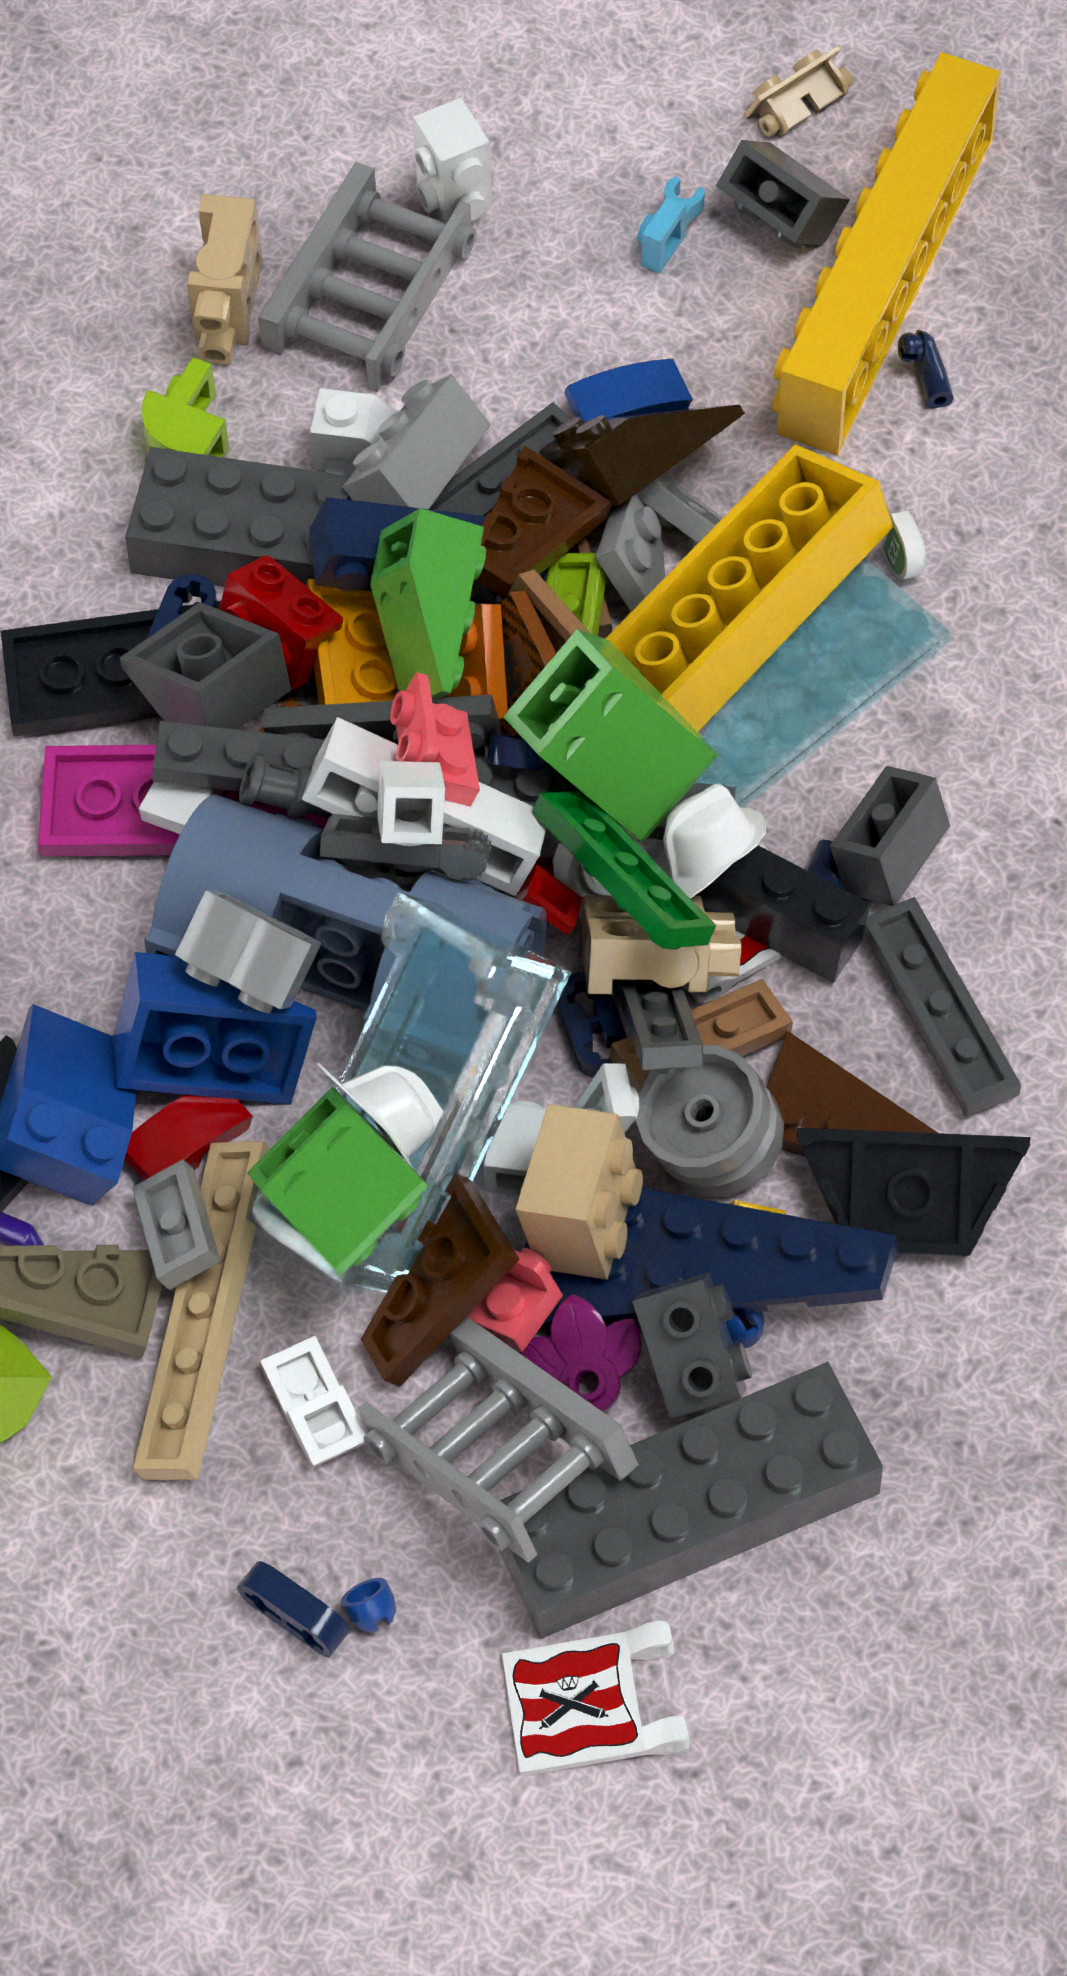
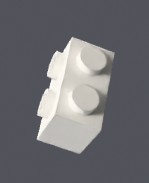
M458 98L414 116L416 191L424 210L427 213L435 211L440 221L447 224L460 201L470 203L471 221L478 219L485 211L492 209L490 142L463 99Z

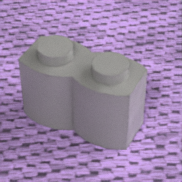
M213 889L205 891L175 955L189 963L185 972L190 976L215 987H218L222 979L241 990L238 996L241 1002L258 1011L270 1014L273 1007L278 1009L291 1008L320 948L321 942L288 924L266 915L231 895Z

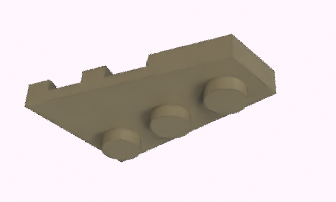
M119 1244L96 1245L95 1250L61 1251L56 1245L0 1246V1319L132 1356L143 1357L162 1288V1283L156 1277L149 1250H119Z

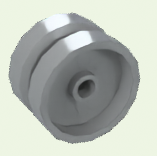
M704 1045L703 1067L686 1068L683 1072L677 1074H660L650 1071L638 1093L639 1112L636 1123L643 1143L657 1158L663 1169L682 1189L699 1196L729 1197L753 1187L772 1169L782 1149L784 1121L778 1104L770 1091L764 1086L757 1072L736 1052L718 1045Z

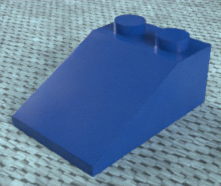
M142 952L134 953L112 1038L117 1088L291 1105L317 1019L315 1009L294 1001L291 1008L278 1009L273 1007L271 1013L267 1014L241 1002L238 999L241 990L222 979L218 987H215L190 976L185 972L189 963L177 956Z
M35 1004L29 1007L0 1104L1 1171L90 1205H94L118 1184L133 1130L136 1090L116 1087L112 1045L113 1036Z

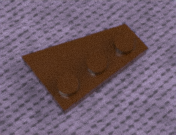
M524 445L518 455L517 463L511 476H507L501 488L500 496L492 512L487 514L482 524L484 530L481 546L486 548V558L481 574L476 581L504 599L518 574L531 570L541 574L609 517L612 501Z
M789 1031L787 1032L766 1086L776 1100L784 1121L783 1150L805 1156L796 1138V1128L938 1133Z
M457 1172L454 1173L445 1189V1192L451 1195V1198L437 1223L428 1220L417 1238L424 1246L408 1274H401L395 1277L361 1337V1341L382 1379L398 1387L402 1386L520 1260L472 1180Z

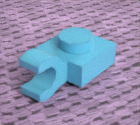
M676 176L666 183L663 204L656 214L649 213L644 218L637 236V241L641 244V266L657 273H661L686 237V227L693 218L700 215L704 209L705 189L699 187L692 197L687 199L680 198L678 196L680 194L681 179Z

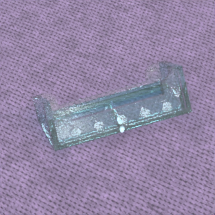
M398 892L391 909L386 914L382 929L384 946L397 956L339 1082L342 1084L381 1066H399L414 1072L426 1084L443 1110V1113L434 1132L408 1160L416 1173L429 1187L421 1194L420 1203L407 1218L399 1222L394 1221L377 1238V1245L371 1255L361 1264L350 1266L341 1276L260 1189L247 1217L249 1221L338 1282L388 1292L397 1275L408 1274L424 1246L417 1240L428 1220L437 1223L451 1198V1195L445 1192V1189L454 1173L457 1172L471 1179L472 1182L474 1181L571 975L569 970L438 903ZM336 1085L335 1089L379 1131L371 1117Z

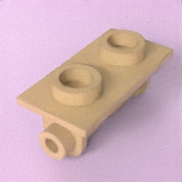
M838 45L824 55H821L819 50L816 49L792 67L795 73L781 81L779 76L775 75L766 80L752 92L755 101L745 112L744 116L748 118L759 112L761 115L759 125L762 131L769 137L774 134L782 136L811 116V112L801 100L802 98L806 97L814 110L819 112L837 99L845 96L848 93V87L853 84V79L846 68H837L833 62L842 50L841 47Z

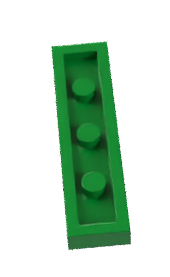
M582 791L539 794L532 813L550 830L551 836L557 842L563 844L582 864L584 871L594 877L613 896L616 904L622 910L628 912L648 933V937L653 943L662 949L670 950L709 944L716 924L609 814Z

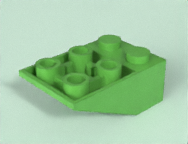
M419 508L381 530L370 585L399 691H406L416 672L428 675L432 698H442L450 694L458 686L464 669V658L459 656L462 636L469 631L475 614V603L470 600L473 581L481 574L486 558V548L481 546L483 526Z
M579 629L571 635L503 716L541 758L642 842L650 836L719 756L610 640Z
M333 1086L247 1172L263 1194L340 1276L350 1266H357L365 1261L374 1251L377 1245V1238L394 1221L399 1222L407 1218L420 1203L421 1194L429 1187L388 1140Z

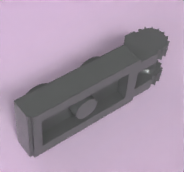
M332 814L321 835L320 856L335 858L338 863L346 866H364L371 861L392 863L397 869L406 872H422L430 867H440L450 879L462 880L465 877L467 880L470 878L475 880L477 876L481 877L482 872H485L488 863L487 859L490 858L493 847L490 846L492 841H489L488 835L485 836L483 831L477 832V829L472 832L468 828L448 827L444 824L442 844L403 846L396 843H382L377 818Z

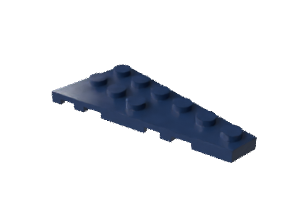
M642 1188L638 1203L635 1206L629 1205L624 1221L627 1225L625 1250L620 1259H613L608 1279L551 1271L550 1275L563 1294V1297L540 1328L551 1327L555 1312L570 1295H577L592 1304L602 1316L604 1322L635 1319L637 1324H639L632 1302L639 1293L706 1272H710L714 1286L724 1285L732 1309L744 1308L745 1314L767 1312L768 1305L805 1302L809 1307L883 1300L899 1246L896 1235ZM526 1240L524 1248L530 1249L529 1244Z

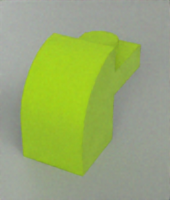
M192 357L183 373L173 376L165 396L147 390L143 398L141 413L148 453L150 447L225 458L229 451L226 419L206 412L216 396L212 364Z

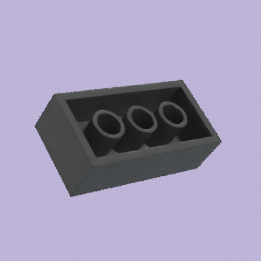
M150 447L125 535L131 573L173 580L187 574H198L208 578L214 586L225 587L228 574L264 555H268L306 586L308 579H314L309 528L327 497L352 500L342 488L350 476Z

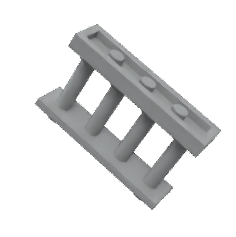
M355 161L258 317L262 348L282 355L291 338L298 340L302 336L365 360L368 389L378 392L387 375L394 377L400 370L405 356V345L459 257L467 258L473 248L476 229L471 227L470 203L460 201L447 224L381 200L380 193L376 192L375 168ZM374 219L435 243L424 262L359 239L357 238V232L363 222L371 223ZM351 258L410 280L411 283L400 301L335 278L333 277V271L340 260L346 262ZM327 297L388 321L376 341L310 317L308 311L316 299L322 301Z
M466 1316L449 1334L459 1354L454 1358L456 1365L399 1415L391 1420L366 1401L357 1408L368 1431L363 1439L369 1450L383 1464L388 1465L394 1461L475 1522L482 1535L497 1550L503 1551L508 1547L529 1563L538 1554L523 1525L587 1467L595 1470L600 1466L621 1481L638 1466V1462L621 1424ZM484 1383L493 1389V1393L430 1448L412 1436L471 1384L479 1386ZM522 1410L532 1418L526 1426L470 1475L466 1476L450 1464L509 1411L516 1414ZM558 1438H561L571 1446L570 1450L507 1505L488 1492L548 1439L556 1441Z

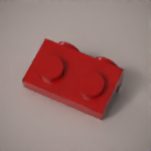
M264 555L227 575L219 610L279 634L292 690L309 682L320 640L339 631L344 620L332 607L268 555Z

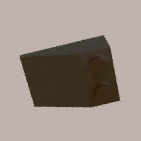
M739 404L687 408L611 418L601 415L582 421L580 417H576L557 427L552 432L555 440L539 452L542 457L612 501L611 505H621L745 413Z

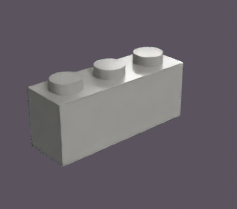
M452 374L432 384L427 379L422 380L401 398V401L404 403L403 408L380 425L377 430L380 438L376 443L363 450L353 461L356 469L342 486L352 500L423 509L431 507L491 425Z

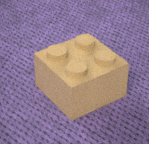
M554 1104L547 1105L515 1210L530 1249L548 1261L552 1267L551 1271L607 1280L613 1259H620L624 1253L627 1241V1225L624 1221L629 1205L635 1206L640 1199L643 1175L640 1169H636L632 1157V1141L626 1139L618 1114Z

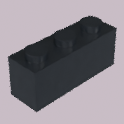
M759 845L734 862L708 887L695 895L701 896L704 912L733 913L736 931L833 983L862 942L870 903Z

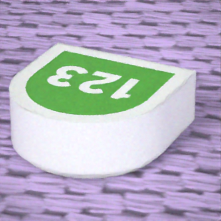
M909 511L890 514L893 528L882 539L880 550L896 579L904 580L918 577L923 573L926 566V550L922 535Z

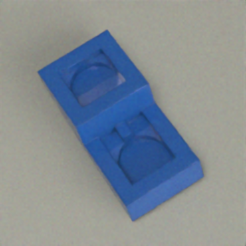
M673 358L639 362L603 371L568 385L564 391L575 418L580 417L582 421L591 420L601 415L611 418L687 409L693 400Z

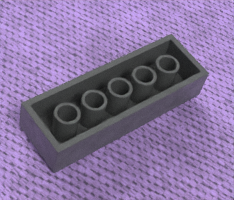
M826 1362L630 1445L638 1466L621 1481L600 1466L595 1470L587 1467L523 1524L538 1554L528 1563L508 1547L503 1551H499L540 1639H543L880 1494L883 1465L829 1362ZM522 1491L515 1493L511 1496H508L504 1499H501L500 1501L507 1505Z

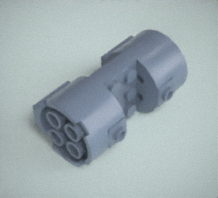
M215 794L204 799L185 824L167 863L155 903L152 926L144 939L146 953L176 956L177 949L205 891L217 889L321 942L320 948L300 988L365 1010L366 1013L363 1017L365 1049L475 1088L480 1076H486L488 1067L492 1069L497 1068L513 1040L532 993L527 992L534 971V963L530 962V960L538 963L542 961L548 924L546 921L547 913L544 908L493 891L492 887L484 885L478 879L470 878L467 880L465 877L462 880L450 879L440 869L438 871L428 870L415 883L411 891L407 892L391 880L380 877L370 879L347 871L338 862L327 859L328 857H321L320 844L324 829L311 820L304 818L293 819L279 813L274 815Z

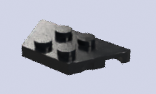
M796 1128V1138L835 1224L896 1235L899 1246L897 1253L970 1256L992 1212L997 1208L1007 1189L1006 1187L1020 1161L1026 1155L1030 1147L1031 1138Z

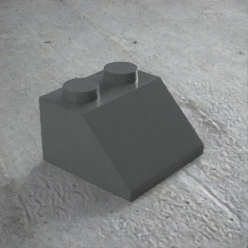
M202 602L197 603L119 658L122 669L161 718L168 722L238 729L256 715L264 712V708H269L270 705L291 691L279 634Z

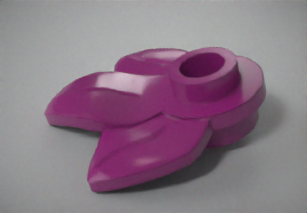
M570 1295L555 1312L550 1328L551 1337H533L525 1350L520 1352V1354L604 1413L615 1404L621 1390L620 1378L628 1373L639 1360L642 1348L640 1331L635 1319H623L606 1327L602 1316L592 1304L577 1295ZM587 1374H596L599 1379L597 1389L591 1394H582L579 1390L581 1378Z

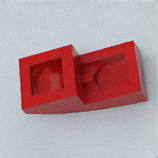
M542 856L538 857L515 896L516 899L544 908L547 913L546 921L567 936L575 928L583 900L582 896L554 877L553 864Z
M184 1094L132 1132L124 1161L143 1181L182 1159L196 1170L200 1166L203 1154L209 1151L212 1143L228 1142L243 1134L249 1129L253 1115L238 1099Z

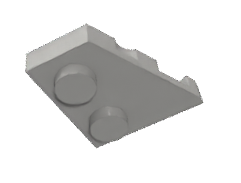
M637 494L621 505H612L595 557L631 612L666 577L660 522L655 512L650 507H645Z

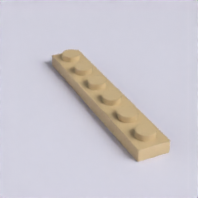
M264 1141L219 1142L210 1145L200 1190L221 1262L176 1287L133 1470L144 1480H198L264 1197L263 1192L247 1172L270 1150Z

